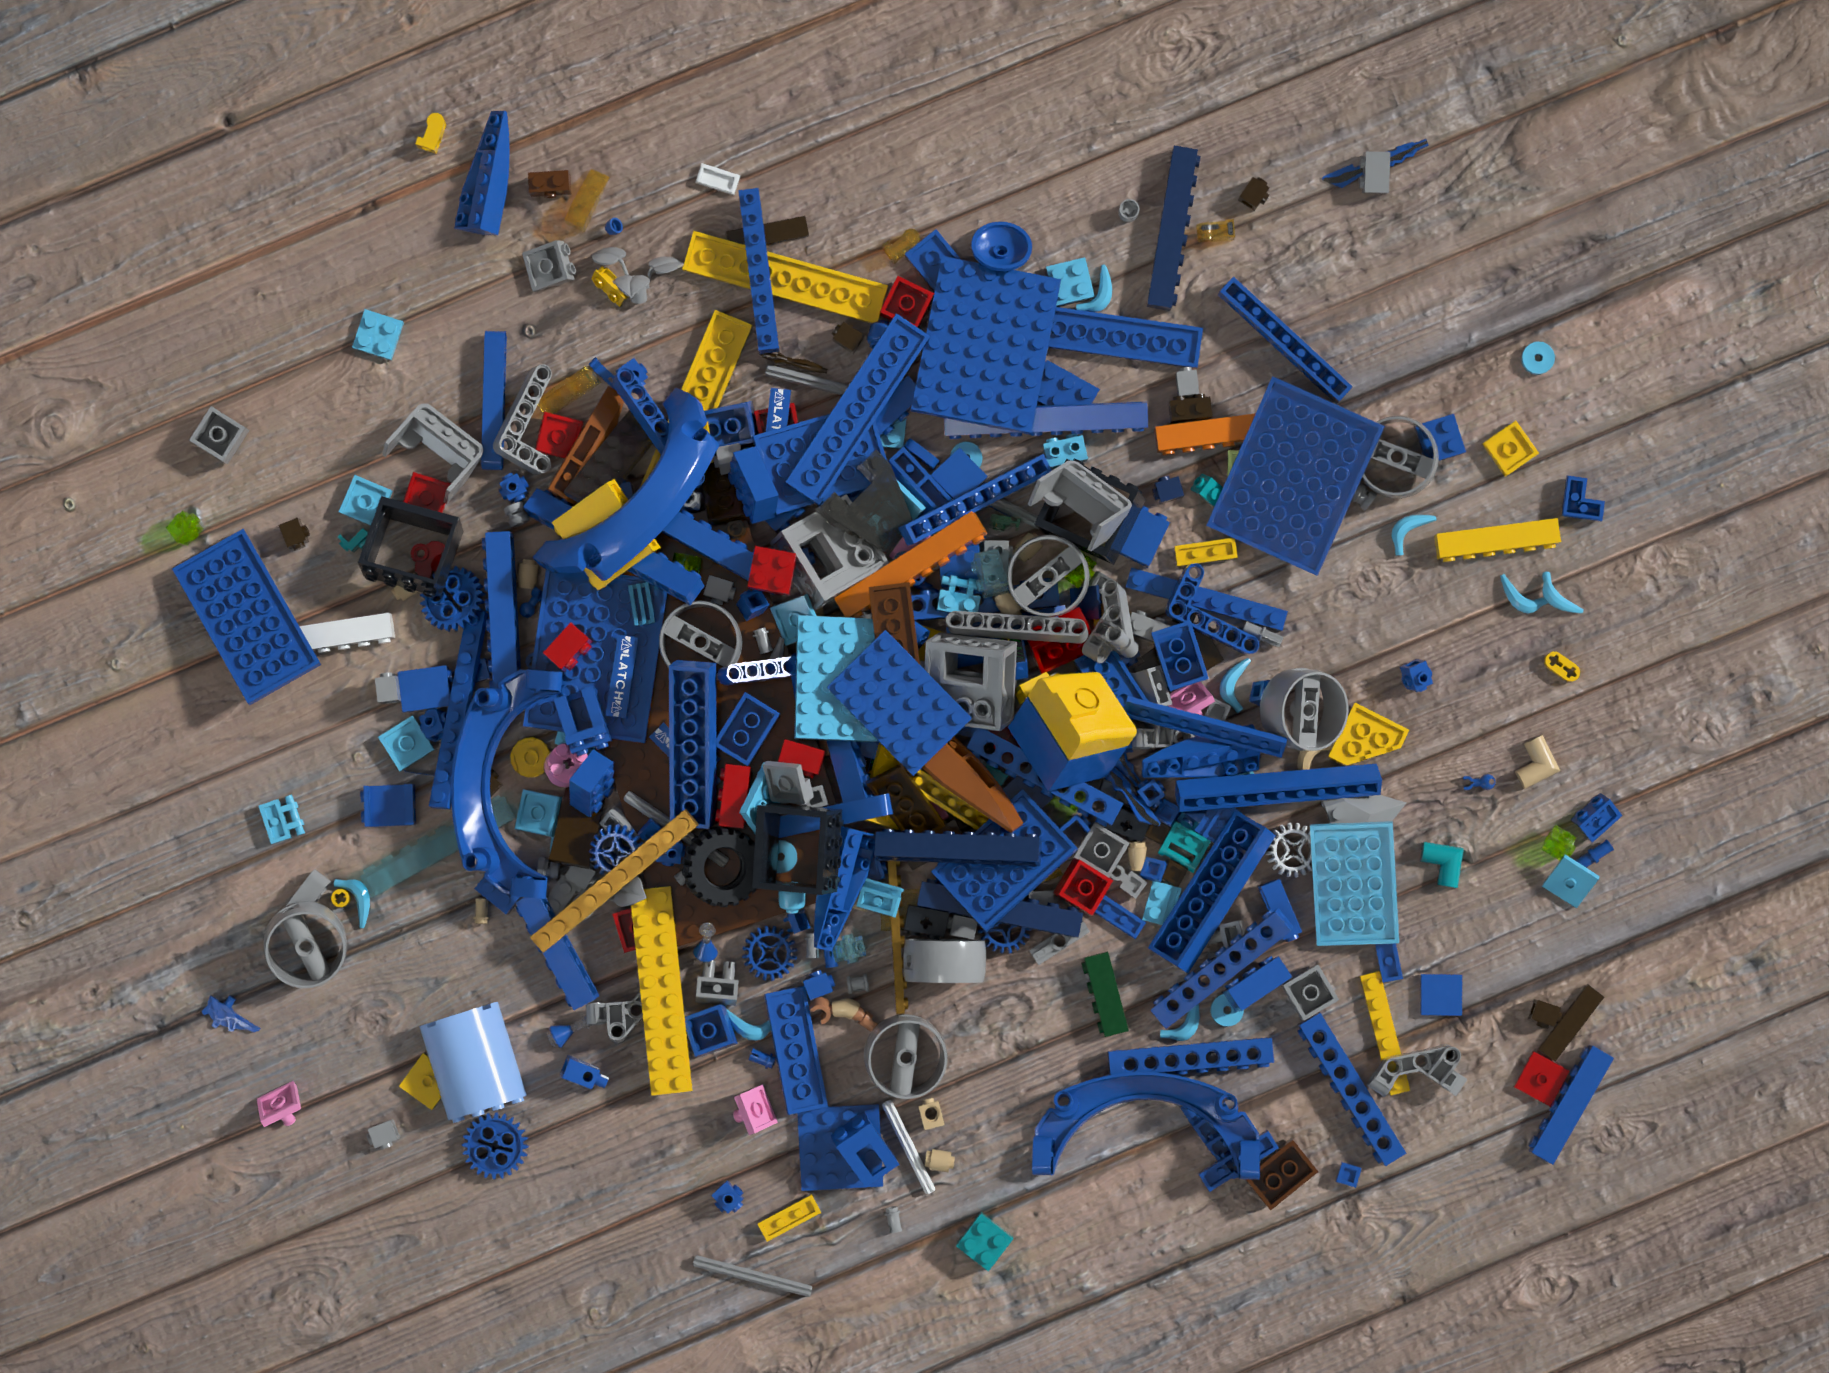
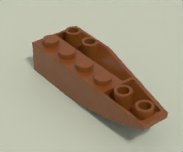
M607 386L546 489L560 499L566 500L572 506H575L592 494L602 477L624 403L615 389Z
M955 737L922 767L941 786L1008 832L1012 833L1023 825L1016 809L998 782L975 755Z

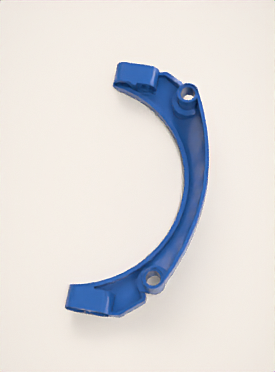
M675 388L662 403L669 418L667 441L658 463L640 489L619 510L595 527L567 539L546 541L532 557L535 562L554 574H557V572L578 573L587 568L601 581H605L638 555L670 523L697 487L715 452L719 448V443L703 428L707 424L703 406L697 398L688 392Z
M533 669L519 670L498 683L499 689L479 688L475 692L468 708L456 745L451 776V805L454 831L463 867L467 871H485L484 877L492 885L511 896L546 899L548 877L524 864L508 847L499 831L493 814L490 796L492 763L498 744L511 722L534 702L561 693L563 672Z
M1158 1072L1120 1073L1091 1079L1061 1090L1054 1096L1055 1109H1048L1036 1126L1035 1136L1033 1137L1032 1174L1054 1175L1066 1144L1074 1133L1090 1118L1109 1107L1135 1100L1164 1101L1194 1112L1218 1132L1232 1154L1239 1179L1260 1180L1259 1132L1245 1112L1240 1111L1238 1113L1236 1097L1212 1085L1178 1075ZM1062 1097L1069 1099V1103L1065 1106L1058 1104ZM1231 1100L1234 1102V1106L1231 1109H1226L1223 1107V1103Z

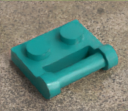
M1175 821L1158 854L1171 858L1187 867L1188 871L1194 873L1211 841ZM1170 843L1195 856L1193 861L1169 849Z

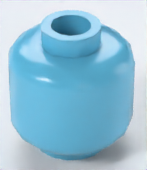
M778 891L779 906L786 910V913H798V910L805 906V893Z

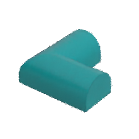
M1423 842L1420 862L1440 865L1437 885L1458 888L1464 848Z

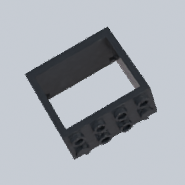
M1075 458L1073 459V461H1076L1083 466L1085 465V463H1083L1082 461L1077 460ZM1084 466L1119 493L1127 496L1132 503L1129 513L1107 540L1105 546L1100 545L1090 551L1088 550L1090 540L1052 524L1061 505L1050 506L1045 502L1034 525L1042 533L1064 538L1077 546L1079 550L1114 565L1146 499L1137 486L1131 483L1125 485L1120 482L1119 478L1113 475L1107 477L1102 474L1101 470L1095 467L1089 469Z
M381 496L358 561L363 576L372 582L378 580L390 587L400 586L404 587L403 589L408 592L415 593V591H418L429 598H434L435 596L441 598L464 532L460 518ZM390 519L449 535L434 579L375 563Z
M779 803L757 805L752 888L815 895L837 892L838 883L840 882L838 869L841 866L839 852L843 842L841 836V827L844 823V820H842V809ZM780 814L820 817L816 885L776 881Z

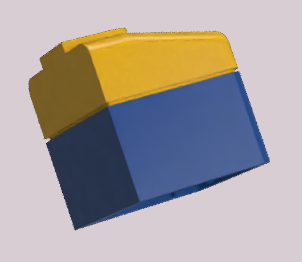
M1098 672L1059 674L1039 679L1008 726L1048 791L1107 777L1137 733L1135 725L1103 676Z

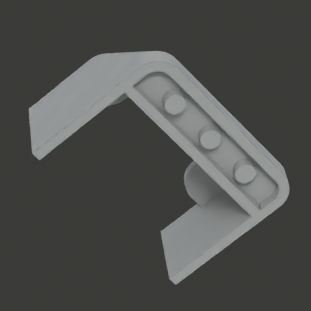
M420 404L385 442L382 455L386 457L397 444L406 449H414L420 442L425 444L452 465L447 474V479L451 485L446 489L443 501L447 504L466 483L483 455V447L478 441L431 405Z
M1072 460L1063 463L1038 479L1028 502L1030 507L1040 500H1044L1050 506H1059L1065 503L1091 522L1093 526L1090 533L1093 538L1088 547L1090 551L1106 542L1112 536L1132 506L1129 499L1083 465Z

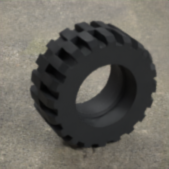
M712 827L711 830H703L700 832L701 835L695 836L691 840V845L687 846L684 850L686 855L682 857L683 869L681 870L682 875L685 877L684 882L686 886L690 888L696 897L712 906H735L741 900L746 901L750 898L748 895L751 892L754 893L757 889L752 888L755 843L745 834L729 827ZM718 848H729L740 859V870L737 877L731 883L724 886L712 884L704 874V864L707 857Z

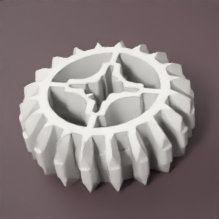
M1287 823V830L1283 825H1280L1281 833L1276 829L1273 830L1276 837L1269 846L1271 851L1265 852V855H1272L1273 857L1267 860L1268 863L1275 861L1276 864L1273 865L1272 869L1275 870L1280 867L1278 872L1280 875L1286 870V877L1291 876V871H1293L1295 878L1299 876L1298 871L1302 875H1306L1304 868L1312 871V866L1309 865L1312 863L1310 831L1307 834L1305 833L1307 826H1303L1299 830V823L1295 824L1294 829H1292L1291 823ZM1296 833L1301 835L1302 838L1292 843L1284 835ZM1279 841L1285 848L1284 854L1280 859L1277 856V844ZM1305 842L1309 846L1307 860L1301 853V848ZM1288 845H1292V847H1294V845H1298L1297 849L1295 850L1297 852V855H1288V852L1290 851ZM1290 858H1295L1302 865L1288 867L1283 863Z

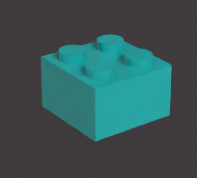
M980 1212L958 1240L956 1247L989 1272L1014 1238Z

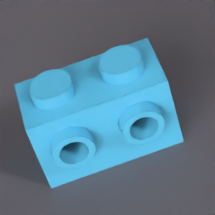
M1069 434L1063 440H1058V437L1047 439L1046 443L1042 446L1051 469L1059 467L1066 459L1073 461L1075 458L1082 462L1088 460L1083 435Z

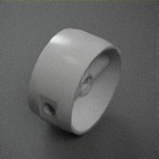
M1390 416L1378 420L1377 423L1386 425L1403 422L1418 427L1430 439L1434 459L1380 439L1371 459L1425 478V480L1412 490L1392 493L1374 486L1367 479L1365 473L1362 479L1369 488L1382 496L1395 499L1407 498L1421 492L1434 478L1439 462L1438 448L1432 434L1423 424L1405 416ZM1395 452L1403 454V459L1399 463L1392 461V455Z
M1044 535L1026 541L1015 551L1007 569V584L1013 599L1023 610L1035 616L1057 617L1070 612L1082 601L1089 586V567L1084 555L1073 543L1058 536ZM1042 540H1056L1069 546L1019 587L1014 589L1012 581L1013 567L1016 559L1025 548ZM1081 563L1083 564L1085 572L1084 586L1081 594L1071 606L1056 613H1042L1028 607L1029 604ZM1045 571L1053 572L1054 579L1051 582L1043 580V573Z
M693 601L690 606L685 603L673 610L661 627L659 649L662 659L668 668L671 663L665 649L666 635L723 667L737 664L742 650L740 628L733 616L718 604L708 601ZM696 607H707L720 611L729 618L734 626L737 639L736 650L677 616ZM699 637L706 639V645L702 648H698L695 645V641Z
M1307 668L1284 670L1274 676L1263 691L1260 701L1261 723L1265 732L1286 737L1287 743L1285 747L1301 751L1322 750L1333 744L1345 728L1348 718L1347 696L1341 684L1327 673ZM1295 685V700L1290 706V713L1293 716V732L1291 737L1285 725L1284 707L1287 696ZM1321 689L1324 709L1321 722L1317 728L1319 692Z
M311 901L295 902L280 909L267 925L264 934V956L270 970L282 982L297 988L317 987L332 979L343 965L347 953L346 932L340 919L328 907ZM303 914L322 917L329 921L339 932L342 939L341 949L336 959L330 965H328ZM283 923L297 954L300 956L309 974H296L287 971L272 957L268 944L272 933L279 924ZM308 941L311 945L308 948H302L300 943Z
M905 940V981L924 983L984 982L986 974V946L984 940Z
M910 1014L891 1016L876 1025L867 1038L864 1047L866 1071L873 1083L887 1095L900 1099L921 1097L932 1091L939 1084L946 1070L948 1057L945 1042L937 1029L921 1017ZM898 1024L890 1087H888L874 1076L871 1067V1053L879 1036L890 1027ZM920 1025L935 1034L939 1043L940 1058L933 1075L922 1085L912 1088L914 1066L917 1060L916 1051ZM904 1052H910L911 1054L910 1059L907 1061L900 1060L901 1054Z

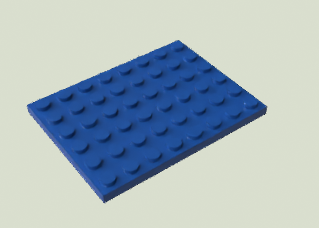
M942 256L926 332L930 338L923 347L911 411L1031 435L1061 279L1017 270L996 271L980 263Z
M1272 376L1206 526L1318 576L1385 426Z
M546 570L531 669L563 672L561 693L545 697L525 709L523 726L564 732L554 699L594 686L611 739L646 743L659 654V635L663 625L667 592L649 583L655 623L635 626L628 585L641 584L647 581L640 577L621 574L607 584L606 587L597 590L590 584L589 577L585 571L578 573L557 572V574ZM644 587L641 588L646 620H649L650 614L646 590ZM633 589L638 620L642 621L637 589ZM571 622L593 642L590 644L592 648L584 656L581 654L576 659L578 661L577 665L571 671L567 669L564 672L543 652ZM618 634L639 638L626 719L605 716ZM584 698L570 701L569 704L578 731L593 727Z

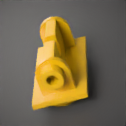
M601 266L598 270L594 271L591 279L597 288L602 289L607 294L611 302L616 303L620 307L624 299L627 300L629 297L613 283L617 277L607 267Z

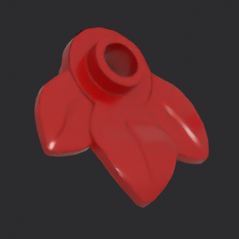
M431 541L426 545L419 543L413 546L410 554L415 562V571L419 576L430 578L432 571L436 572L445 547L443 543ZM423 550L425 555L421 558L418 557V552Z

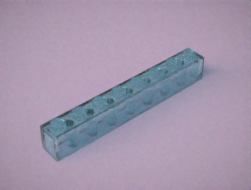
M497 795L491 799L493 814L498 828L517 819L506 797L500 798ZM454 824L449 827L443 825L435 830V835L431 837L425 835L417 840V845L413 847L407 845L399 850V855L395 857L389 855L382 859L381 862L383 864L377 867L371 865L364 869L365 874L360 877L371 897H377L459 851Z

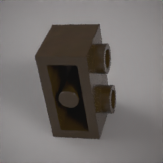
M1196 394L1190 399H1185V396H1176L1168 403L1170 424L1209 420L1213 417L1210 396L1205 397V394Z

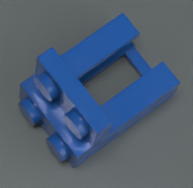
M594 686L554 699L566 736L564 738L571 754H577V757L588 754V749L596 747L597 750L609 747L608 743L612 742ZM583 697L593 727L578 731L569 702Z
M1275 879L1258 886L1257 888L1267 911L1272 909L1274 912L1279 908L1294 926L1292 931L1281 940L1290 942L1299 938L1298 934L1302 933V930L1281 880ZM1269 926L1263 929L1264 933L1272 934V929Z
M865 1112L861 1115H856L849 1123L837 1128L831 1134V1139L865 1188L900 1165ZM868 1144L871 1145L885 1165L874 1174L871 1173L857 1153Z

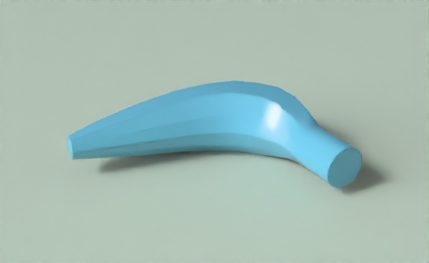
M1101 265L1099 290L1096 297L1090 302L1076 304L1077 310L1098 312L1105 309L1110 303L1112 283L1106 265Z
M1411 515L1399 520L1392 529L1395 555H1404L1403 540L1410 530L1434 522L1436 517L1432 515Z
M1543 572L1542 592L1545 600L1559 610L1583 613L1584 609L1568 601L1557 592L1552 585L1550 572Z
M1505 574L1500 576L1508 600L1518 611L1533 613L1543 605L1548 604L1544 597L1535 600L1525 598L1516 590Z
M1249 658L1228 670L1220 683L1222 699L1231 705L1237 713L1243 710V707L1235 697L1234 687L1239 677L1250 664L1251 660Z
M335 879L334 887L349 890L355 896L358 907L359 928H364L370 908L368 889L358 880Z
M1199 1004L1187 1012L1186 1019L1180 1027L1173 1030H1160V1038H1170L1177 1041H1185L1191 1038L1199 1025Z
M727 1010L734 1030L748 1040H761L771 1030L769 1020L761 1025H751Z

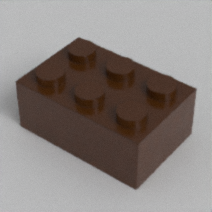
M1290 1138L1260 1162V1180H1245L1268 1209L1272 1210L1319 1171L1294 1140Z

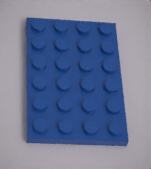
M830 414L752 436L754 445L757 447L779 495L776 515L815 504L785 484V481ZM875 421L822 501L893 481Z
M886 630L826 687L895 759L902 763L912 776L972 719Z
M1023 789L1010 800L1023 822V825L1012 833L1024 837L1025 834H1036L1037 837H1040L1042 841L1041 866L940 863L931 871L986 932L1078 850L1074 843ZM991 819L974 832L976 833L975 835H984L985 832L995 833L996 836H1004L1005 833H1010Z

